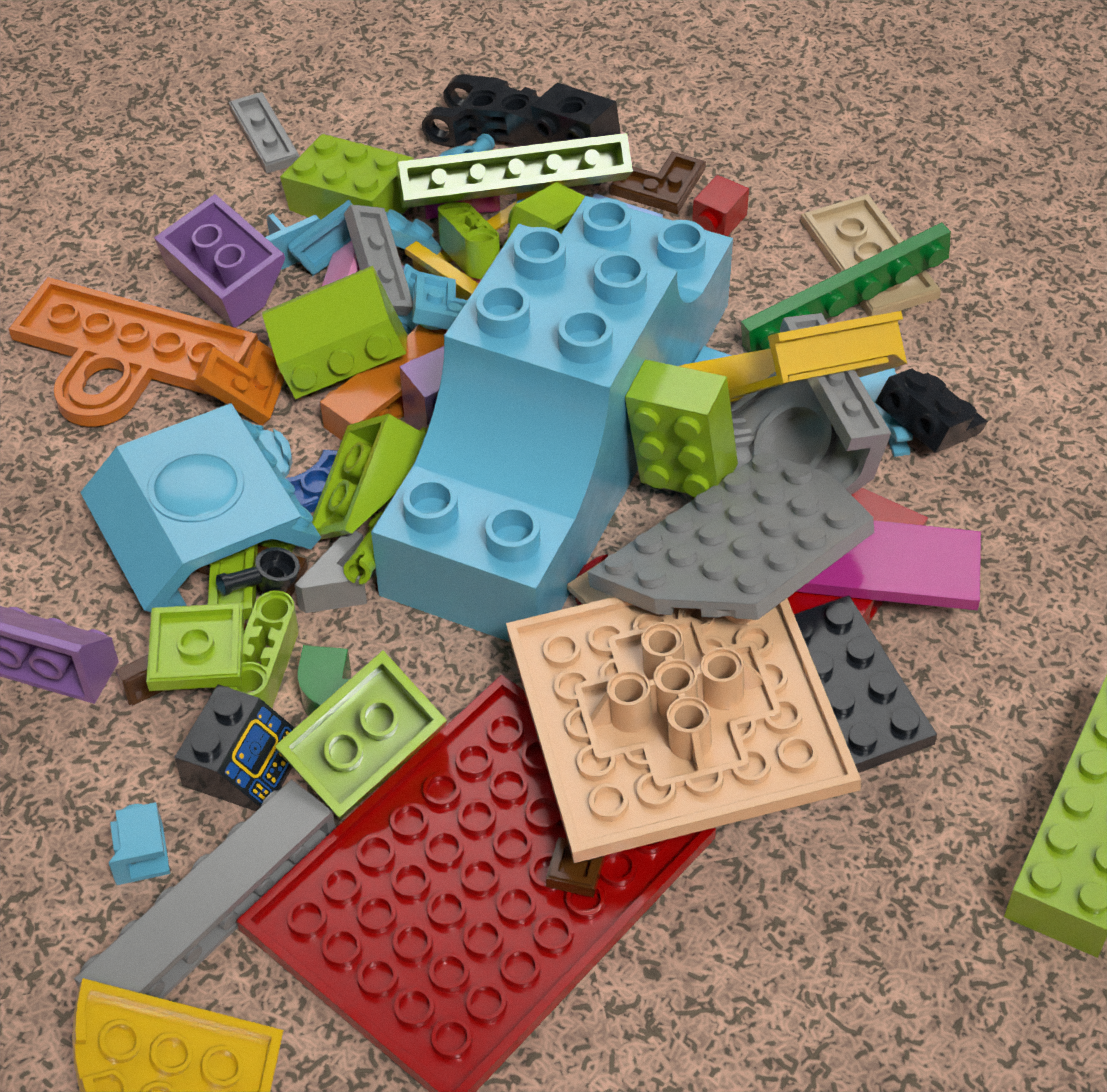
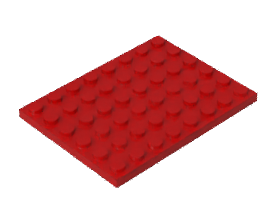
M501 674L236 921L238 929L429 1092H477L715 839L716 828L605 855L594 898L546 887V876L558 837L567 839L525 692Z

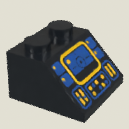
M218 684L174 757L182 786L257 811L271 792L281 789L292 769L291 765L277 751L275 745L287 736L294 727L260 698Z

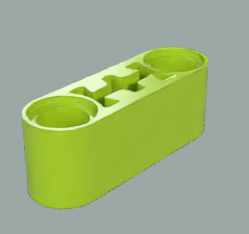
M448 202L438 207L440 246L467 276L482 279L500 252L499 233L468 203Z
M269 591L262 594L256 600L243 636L242 686H228L231 689L260 698L271 708H273L299 633L294 601L289 594L283 591Z

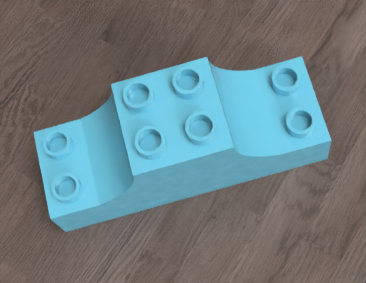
M585 196L562 234L547 227L532 228L522 224L517 225L444 336V362L441 382L426 436L413 467L371 531L379 596L508 642L510 640L506 623L562 609L570 594L567 584L576 579L583 566L589 560L638 470L625 396L645 359L680 366L694 363L703 346H706L728 306L733 238L704 230L693 221H672L631 209L617 199H596Z

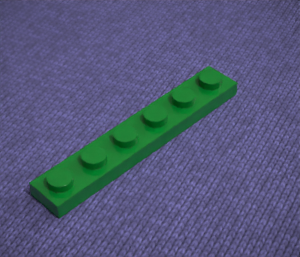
M941 222L742 320V346L748 353L770 349L768 336L780 333L784 317L822 313L826 320L840 315L846 309L864 300L874 298L879 293L897 284L908 281L911 277L931 267L939 266L949 259L951 231Z

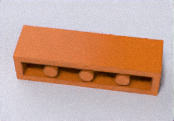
M421 325L416 326L407 335V351L405 355L358 373L336 390L329 392L320 401L323 427L342 440L347 426L388 413L401 419L404 416L399 366L443 347L444 336L448 330L442 328L430 330Z

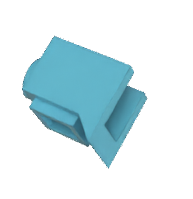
M157 803L145 805L132 804L121 810H116L117 821L110 822L115 855L108 862L116 886L170 874L164 827Z

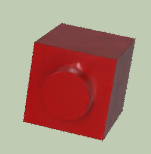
M717 174L693 200L692 221L699 224L704 230L728 237L747 216L749 188Z

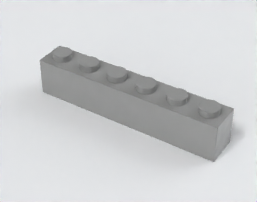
M292 779L280 790L271 792L264 799L261 808L245 822L236 824L228 833L225 841L210 854L201 856L195 862L189 874L177 885L165 889L158 896L153 907L138 920L129 922L121 930L117 940L101 954L94 955L83 965L80 973L74 978L78 989L82 978L162 999L165 998L238 928L236 920L335 829L333 811Z

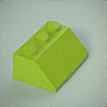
M373 266L262 312L277 366L295 399L405 355L407 351V333Z

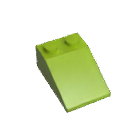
M389 413L348 425L313 514L312 523L321 536L320 540L352 534L394 496L413 467L426 434Z

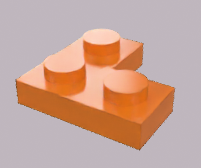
M257 340L249 348L243 365L215 347H212L204 355L194 384L227 405L232 403L238 412L263 426L272 416L284 377L277 366L273 350Z

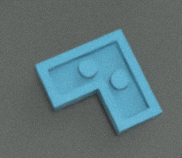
M417 271L413 292L412 322L418 323L430 330H439L441 328L448 330L468 301L456 298V279Z

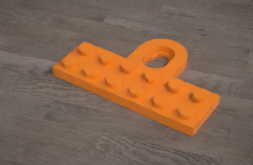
M50 277L46 278L9 327L11 338L14 341L72 357L55 381L54 396L58 410L65 419L74 424L88 427L107 425L124 417L133 408L152 379L213 396L194 384L204 355L212 347H215L243 365L249 348L258 340L257 334ZM111 368L123 372V376L117 382L107 386L99 394L92 395L83 391L87 380L97 371Z

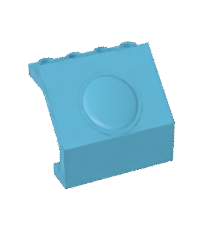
M232 403L117 446L80 492L144 611L151 612L152 608L187 606L178 588L191 573L205 565L265 540L276 539L311 550L321 539L320 534L312 523L313 517L311 513L301 506L294 494V486L283 477L276 466L277 459L264 447L259 439V430L252 423L241 419Z

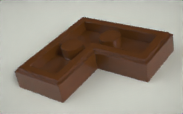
M671 152L659 173L632 166L633 172L626 180L613 181L611 183L609 194L678 214L705 171L706 161Z

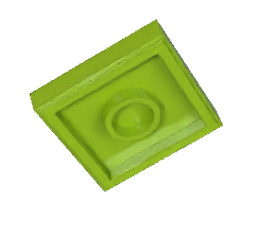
M243 603L152 608L146 680L149 691L217 687L218 684L225 687L242 686Z

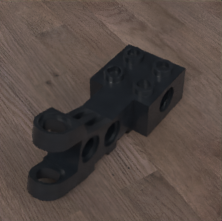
M467 74L454 76L445 88L443 98L449 108L434 107L422 121L423 133L430 141L438 145L450 147L461 146L471 139H477L484 133L489 134L494 141L511 142L520 146L621 134L617 101L558 82L539 97L536 90L524 87L520 91L509 87L508 81L499 78ZM456 88L463 89L469 94L465 100L457 95ZM434 119L445 122L449 131L438 128ZM595 183L593 185L600 186L602 183Z

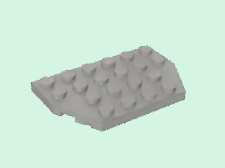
M763 452L756 455L751 461L735 472L728 474L718 486H713L697 495L694 500L676 512L669 514L666 519L647 532L640 534L635 540L616 553L609 555L604 561L589 570V584L591 588L655 614L672 615L674 607L701 609L702 617L718 618L731 616L736 619L758 620L875 533L873 516L831 474L811 468L807 464H799L777 457L773 453Z

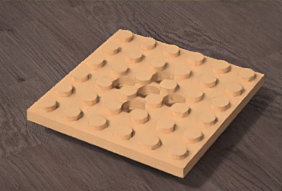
M611 597L506 623L509 640L574 863L861 790V778L787 598L758 620L736 619L731 616L718 618L702 617L701 609L674 607L672 615L655 614L616 597Z

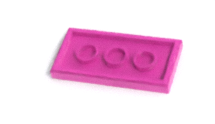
M874 521L875 533L797 590V592L842 597L849 595L852 598L978 611L980 603L981 531Z

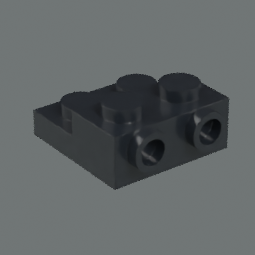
M913 368L889 376L875 401L878 406L934 453L977 436L983 431L988 422L977 413L976 408L971 403L960 399L951 392L943 380L928 372L923 374L915 371Z

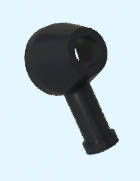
M271 547L264 549L257 555L254 567L230 574H218L216 576L218 591L222 596L230 595L232 591L258 584L263 594L269 591L286 592L297 579L300 568L299 560L292 552L284 548Z

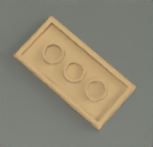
M869 194L801 214V223L837 273L904 241ZM925 270L911 277L908 281L897 284L879 293L874 298L864 300L859 304L868 316L897 312L939 299L941 289Z

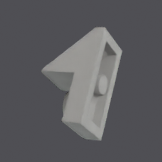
M354 531L352 534L341 536L295 583L299 610L310 613L367 604L365 583L359 584L360 576H358L355 583H352L346 578L343 571L345 563L363 540L362 534Z

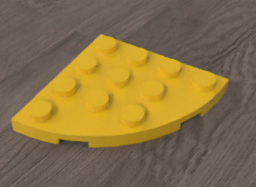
M82 978L74 1009L72 1032L74 1067L79 1091L270 1092L284 1030Z

